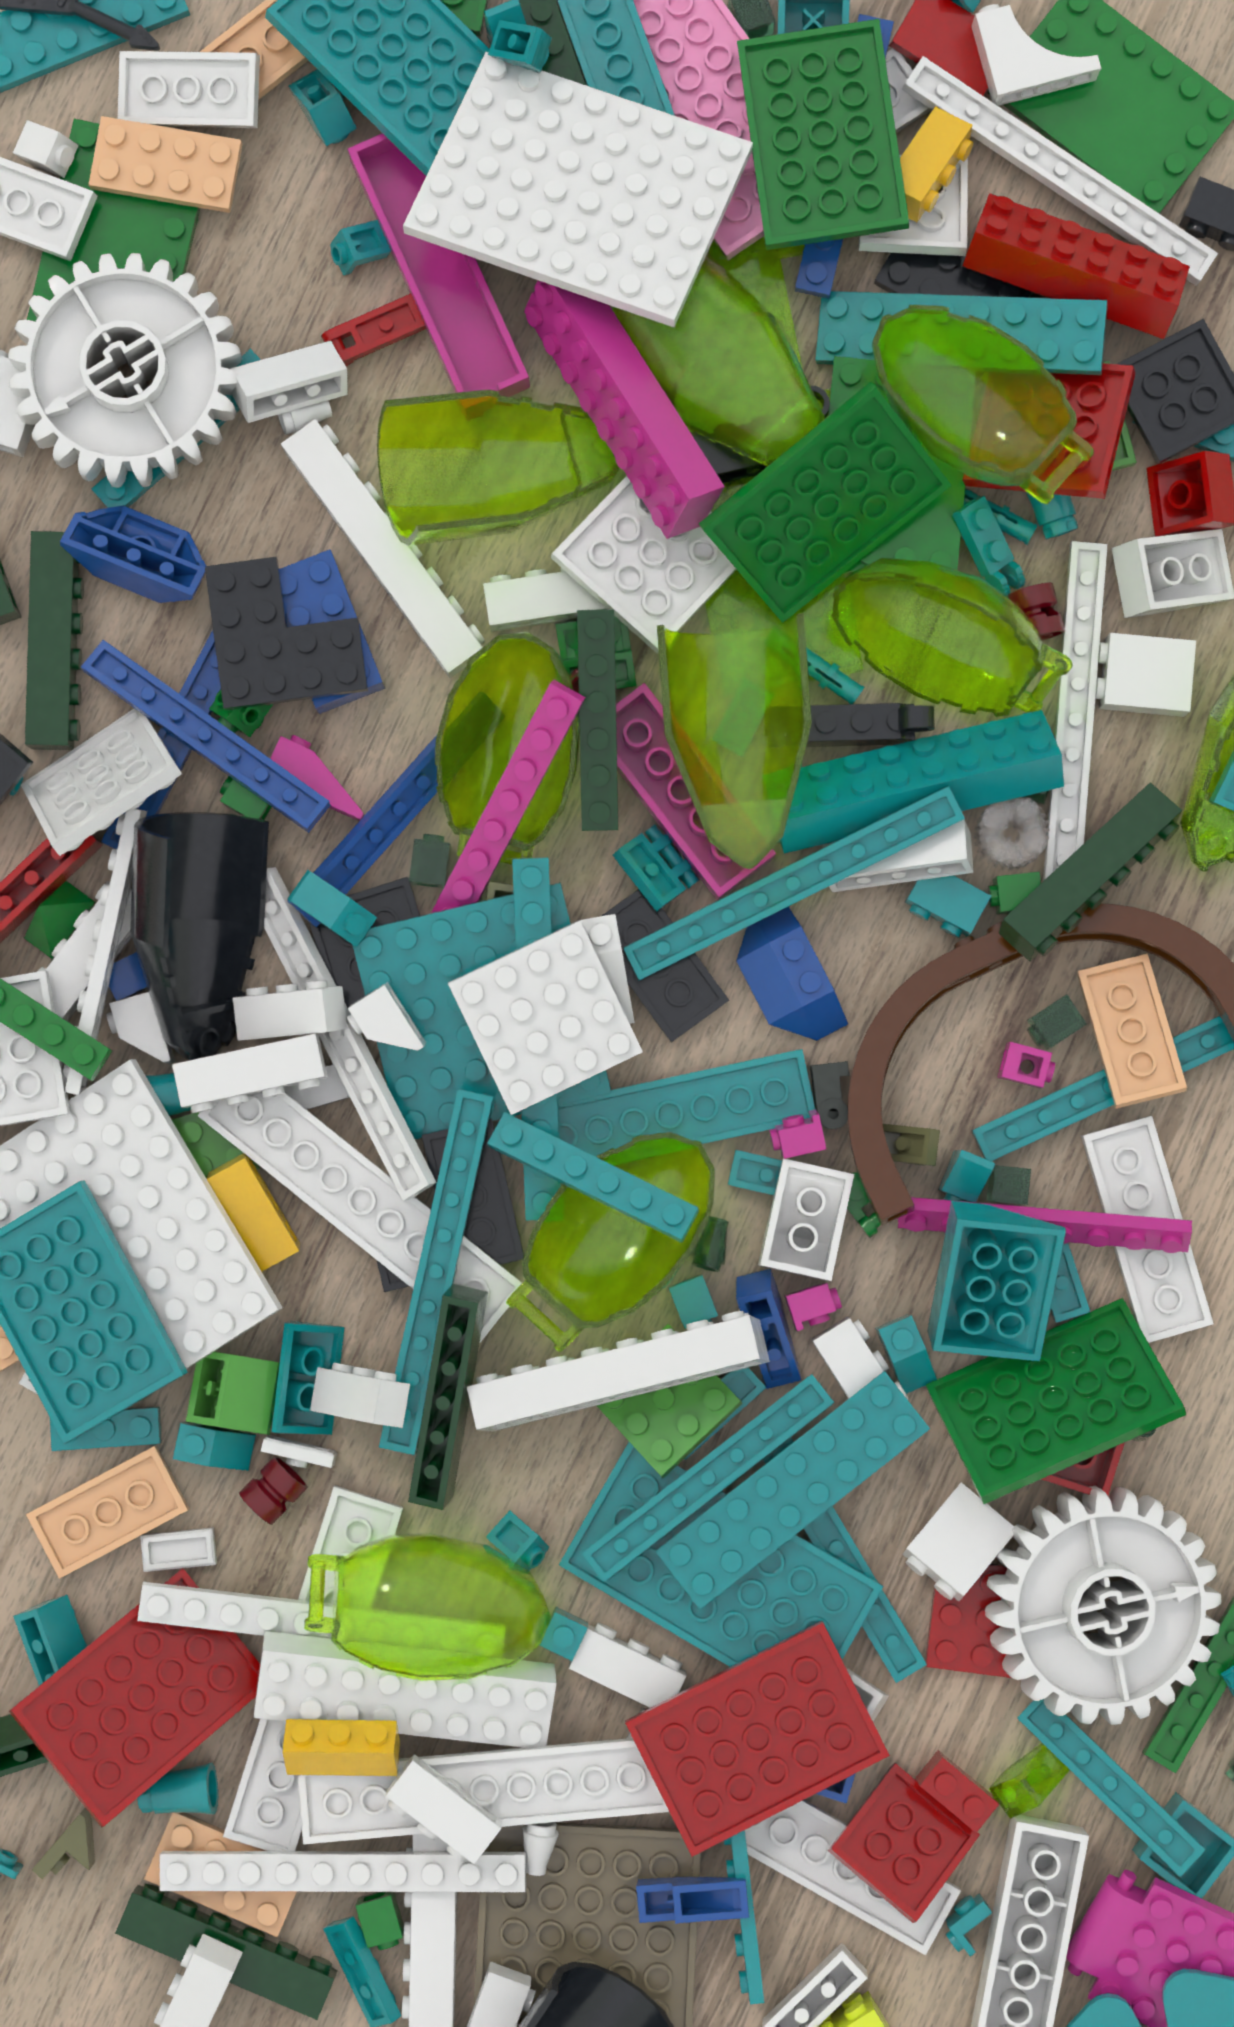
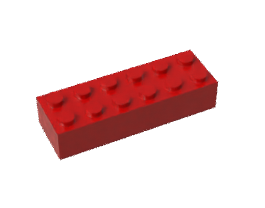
M991 193L988 195L962 265L963 267L1051 299L1107 300L1106 319L1161 339L1165 338L1178 309L1190 268L1189 265L1181 263L1176 258L1161 256L1148 251L1143 246L1128 244L1115 239L1107 233L1095 232L1081 227L1074 221L1059 219L1048 215L1041 209L1029 208L1013 202L1008 197L996 196Z

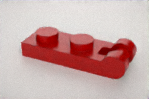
M410 293L325 331L321 337L324 342H332L345 366H348L359 358L425 330L426 326ZM352 335L355 345L346 348L343 340Z

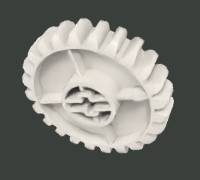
M139 253L130 254L127 258L125 269L117 268L111 254H103L99 260V272L91 273L84 262H76L73 264V274L75 277L73 283L68 284L63 278L54 275L48 280L54 297L49 301L42 296L34 295L28 301L37 317L36 322L19 320L16 323L15 330L20 339L27 345L11 348L8 353V359L11 364L18 370L23 371L16 373L9 380V388L12 393L17 397L26 398L17 407V414L23 423L35 425L32 439L39 448L44 449L54 446L53 458L58 466L67 468L78 460L79 473L86 481H93L99 475L102 468H105L106 476L111 486L116 488L121 487L124 483L127 471L134 472L141 487L151 485L153 478L152 468L160 467L169 479L177 478L178 466L176 459L183 456L194 465L200 464L203 458L197 443L203 440L209 444L218 445L222 441V435L214 419L228 421L233 420L236 415L233 403L224 396L232 395V391L237 385L236 376L238 374L231 370V368L236 367L242 360L240 348L236 344L227 342L234 333L232 322L226 316H216L219 310V303L213 293L206 292L197 296L198 284L194 275L185 273L173 282V272L169 261L160 259L154 264L150 272H146L144 262ZM103 356H104V357H105V359H104V360H102V361H101V362H99V361H100V359H101V357H103ZM127 363L130 369L134 370V374L124 378L121 371H118V368ZM154 378L152 384L148 386L146 382Z
M1089 1486L1092 1490L1090 1495L1083 1493L1082 1504L1074 1496L1063 1492L1057 1497L1058 1513L1053 1514L1041 1505L1035 1507L1032 1510V1515L1037 1526L1032 1531L1019 1524L1014 1526L1012 1529L1013 1538L1018 1542L1019 1547L1016 1551L1003 1548L996 1556L997 1560L1007 1567L1005 1575L995 1574L988 1578L987 1586L1002 1598L986 1606L985 1616L996 1625L1001 1626L991 1634L990 1641L997 1651L1006 1654L1002 1662L1003 1669L1011 1678L1021 1680V1689L1030 1699L1034 1701L1044 1699L1046 1708L1057 1716H1064L1071 1711L1073 1716L1082 1724H1091L1097 1718L1099 1712L1109 1724L1117 1725L1121 1724L1124 1718L1125 1707L1142 1719L1150 1714L1149 1699L1153 1696L1166 1706L1174 1702L1175 1693L1171 1684L1175 1680L1186 1686L1193 1684L1196 1677L1188 1667V1664L1191 1660L1208 1662L1211 1652L1200 1643L1202 1636H1213L1219 1632L1220 1624L1207 1616L1206 1610L1216 1608L1221 1604V1594L1211 1587L1204 1585L1213 1580L1217 1570L1215 1564L1200 1557L1205 1548L1204 1541L1196 1534L1186 1532L1187 1523L1181 1515L1169 1510L1164 1512L1161 1502L1149 1495H1143L1136 1499L1134 1493L1124 1487H1116L1108 1497L1097 1486ZM1112 1576L1123 1577L1121 1580L1109 1581V1577ZM1092 1629H1097V1630H1098V1633H1085V1632H1084V1631H1088V1630H1092Z

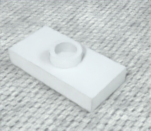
M272 1435L263 1439L261 1452L287 1457L286 1464L301 1468H307L308 1463L332 1468L337 1457L335 1450Z

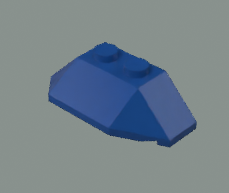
M124 505L98 509L89 513H75L60 540V546L93 576L158 603L193 600L206 574V564L202 560L189 532Z
M789 906L746 928L736 962L769 1025L815 1041L848 1025L835 990L804 930Z

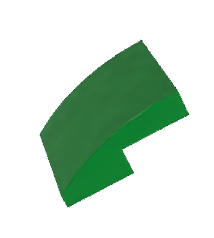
M614 615L616 689L634 687L637 684L628 627ZM577 619L555 622L565 686L569 675L578 668Z

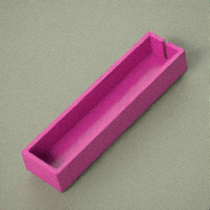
M383 133L347 148L351 164L384 233L407 288L421 314L426 330L465 416L495 404V395H499L500 399L504 400L530 388L528 373L476 259L404 234L403 224L426 175Z
M537 280L534 287L535 291L532 292L524 309L526 319L543 341L546 352L553 357L560 368L565 382L570 384L577 395L581 408L588 413L597 427L600 438L607 443L614 454L617 465L626 473L636 495L643 500L648 508L654 524L661 529L666 539L700 527L699 523L709 515L725 486L608 304Z

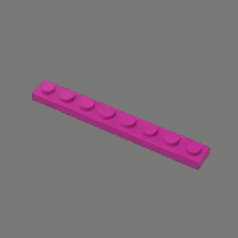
M556 680L549 684L431 913L479 902L586 697Z
M911 1197L914 1203V1211L898 1218V1228H905L915 1232L929 1230L945 1233L952 1200ZM979 1203L1065 1227L1066 1233L1063 1244L1071 1242L1090 1244L1095 1247L1107 1245L1126 1247L1131 1250L1143 1248L1177 1253L1188 1252L1192 1234V1220Z

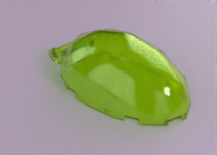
M909 305L908 308L894 315L887 314L883 316L872 342L878 378L893 410L914 437L936 458L971 478L999 486H1020L1041 503L1048 504L1054 498L1056 489L1083 460L1088 461L1094 455L1092 446L1073 431L1077 424L1076 413L1065 397L1067 392L1059 379L1056 381L1043 367L1044 362L1027 345L986 320L972 315L965 318L950 313V308L945 306ZM1064 447L1068 449L1071 453L1042 482L1038 477L1045 472Z
M879 558L849 574L833 591L834 601L831 616L845 642L849 646L854 643L865 654L864 660L875 671L919 698L937 705L943 701L952 706L961 707L959 712L975 715L977 711L994 713L995 717L1008 716L1013 706L1026 713L1039 711L1043 707V700L1060 677L1068 674L1073 666L1069 657L1043 644L1037 628L1014 600L985 579L930 561ZM1043 666L1048 668V671L1032 693L1027 691L1026 688L1036 674L1042 670Z
M529 632L502 634L491 640L469 658L466 663L467 666L447 697L435 744V765L437 766L438 783L436 789L440 803H443L446 817L449 820L447 822L454 834L460 835L457 849L458 856H461L549 684L556 680L574 691L562 657L553 647ZM579 712L509 843L511 846L520 847L521 852L506 849L500 860L501 863L512 865L513 858H532L534 846L546 837L564 811L579 764Z
M673 1132L640 1135L616 1149L612 1148L597 1156V1158L699 1208V1212L683 1243L564 1184L547 1204L546 1210L536 1222L535 1227L533 1226L528 1240L529 1244L523 1257V1278L525 1281L511 1294L506 1304L510 1308L516 1307L555 1343L553 1348L559 1353L584 1328L602 1327L636 1312L666 1288L697 1247L713 1209L715 1193V1168L701 1142L692 1141ZM532 1290L571 1325L565 1333L526 1297Z
M434 1533L389 1535L360 1545L347 1556L313 1554L308 1557L307 1565L311 1568L309 1613L308 1618L304 1620V1629L310 1632L332 1633L331 1641L339 1650L343 1649L346 1653L358 1658L360 1663L372 1669L376 1667L380 1670L395 1672L396 1676L420 1681L471 1679L485 1675L488 1671L504 1666L506 1668L512 1667L539 1647L551 1619L543 1592L531 1572L486 1544ZM326 1570L334 1571L333 1618L323 1617Z

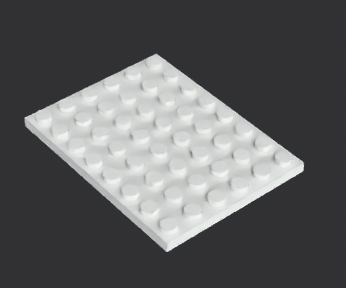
M485 52L403 224L404 234L675 327L752 153L753 142L542 70L541 73H537L534 70L522 68L488 55L489 52Z
M136 1059L128 1060L83 1090L80 1095L69 1100L70 1114L40 1119L0 1145V1228L75 1183L85 1180L186 1369L283 1308Z

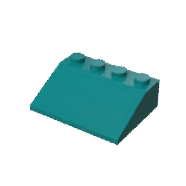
M951 1201L927 1329L933 1351L1040 1361L1066 1233L1065 1227L987 1204Z

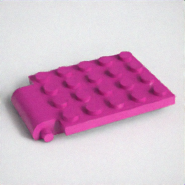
M1124 1870L1120 1878L1109 1874L1069 1941L1066 1956L1070 1962L1068 1970L1075 1976H1080L1084 1971L1097 1977L1089 1990L1088 1999L1092 2000L1096 1996L1106 1993L1119 1995L1130 2004L1140 2023L1149 2027H1167L1162 2000V1988L1166 1979L1173 1972L1181 1969H1196L1234 1977V1913L1156 1877L1146 1891L1133 1885L1137 1877L1130 1870Z

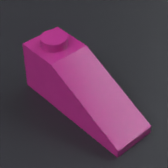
M292 735L290 740L280 736L270 759L329 800L331 804L330 809L360 821L365 814L315 752L309 749L311 743L295 735Z

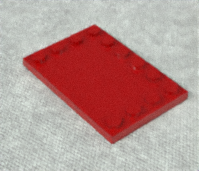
M183 1568L164 1583L199 1588ZM139 1603L9 1710V1712L102 1828L256 1697L260 1663L235 1632L137 1621Z
M823 1621L625 1720V1724L692 1857L890 1756Z

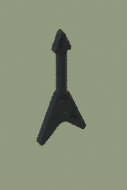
M0 0V10L66 16L76 15L128 40L131 48L160 50L158 42L142 25L138 24L136 28L79 0Z

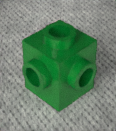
M220 690L209 709L220 717L218 722L234 733L238 730L251 737L254 731L261 726L264 717L274 704L225 711Z

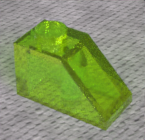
M1041 1743L1009 1766L990 1786L989 1790L1011 1819L1039 1807L1070 1769Z

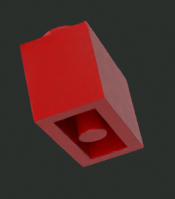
M939 1750L916 1776V1780L921 1788L976 1833L999 1806L994 1795Z

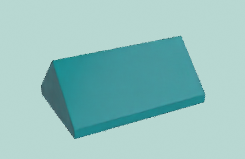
M287 1321L284 1323L272 1432L332 1435L334 1415L310 1411L317 1367L332 1369L333 1363H341L345 1327L298 1321Z

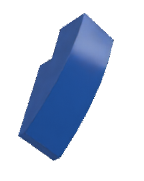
M670 1877L638 1879L636 1890L640 1923L675 1920V1924L749 1918L746 1879Z

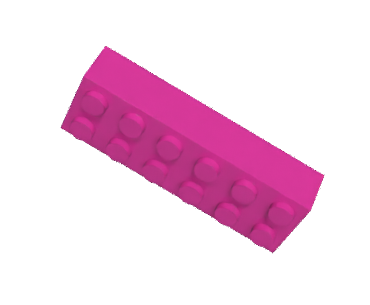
M645 683L616 704L618 773L665 834L669 836L675 847L689 862L692 869L716 900L723 898L774 859L776 852Z

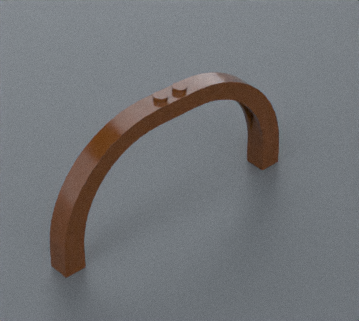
M1101 903L1094 910L1088 907L1081 914L1083 917L1081 922L1070 933L1064 930L1056 937L1058 940L1057 944L1076 941L1119 943L1141 949L1170 963L1188 976L1203 991L1214 1005L1234 1041V963L1219 948L1197 932L1177 921L1154 912L1131 906ZM1002 922L988 928V934L974 939L973 936L960 940L954 945V950L931 961L908 978L879 1010L858 1050L848 1095V1126L851 1151L858 1176L881 1226L914 1211V1203L894 1164L883 1130L882 1095L889 1064L906 1031L931 1004L957 987L1023 957L1021 953L999 934Z

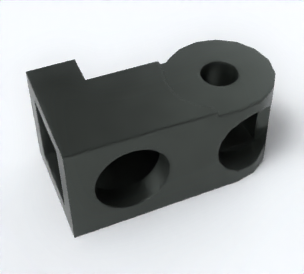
M848 1061L811 1065L810 1072L814 1105L819 1113L821 1125L827 1129L841 1128L848 1120V1107L842 1101L840 1077L849 1076Z

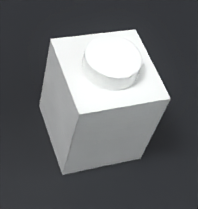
M27 120L13 153L33 167L65 178L69 166L74 160L78 145L56 130Z

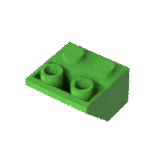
M213 1352L197 1362L186 1422L270 1435L280 1362Z

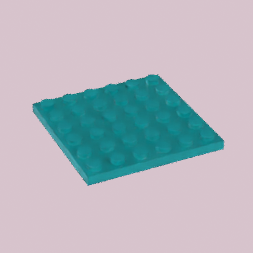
M561 882L550 885L551 933L571 924ZM514 894L371 927L357 947L353 945L365 996L388 982L426 1041L425 1046L418 1051L377 1042L387 1086L414 1139L422 1138L424 1134L449 1129L457 1089L494 1097L489 1118H492V1121L501 1119L504 1112L510 1114L448 982L516 950ZM607 1070L557 1093L558 1106L611 1093ZM519 1111L512 1116L520 1115L522 1112Z

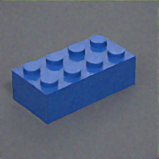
M331 549L279 569L287 627L358 618ZM360 622L368 691L314 698L312 701L319 714L385 689Z

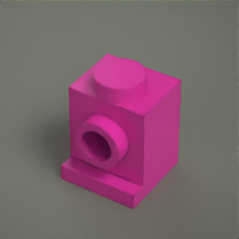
M1008 1042L1005 1045L997 1078L1039 1089L1043 1088L1045 1082H1051L1054 1074L1055 1062L1050 1061L1052 1053ZM1024 1060H1029L1033 1065V1069L1029 1074L1022 1072L1020 1068Z
M816 1109L809 1111L810 1118L804 1119L802 1114L785 1117L782 1119L783 1124L776 1125L775 1129H770L773 1150H780L784 1159L826 1150L820 1116Z
M826 1282L784 1295L796 1331L804 1329L802 1322L808 1320L810 1326L830 1320L829 1313L842 1308L836 1288L829 1289Z

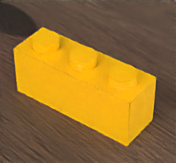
M936 106L900 157L908 217L916 223L925 211L929 213L932 211L939 197L938 191L942 185L947 187L951 183L956 172V164L959 160L964 162L967 159L974 143L970 140L972 124Z
M243 1153L209 1172L207 1181L261 1272L300 1250V1241L251 1158Z
M286 1719L282 1753L287 1775L398 1776L400 1738L397 1721Z

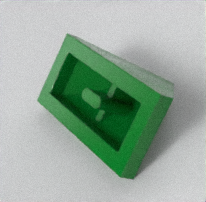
M65 881L38 906L24 939L48 957L54 959L55 957L51 954L62 939L68 940L76 930L73 925L83 911H90L96 902L68 881Z

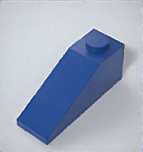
M767 1269L736 1277V1300L740 1311L760 1319L770 1360L768 1363L759 1365L766 1388L769 1389L802 1381L785 1311L772 1270Z

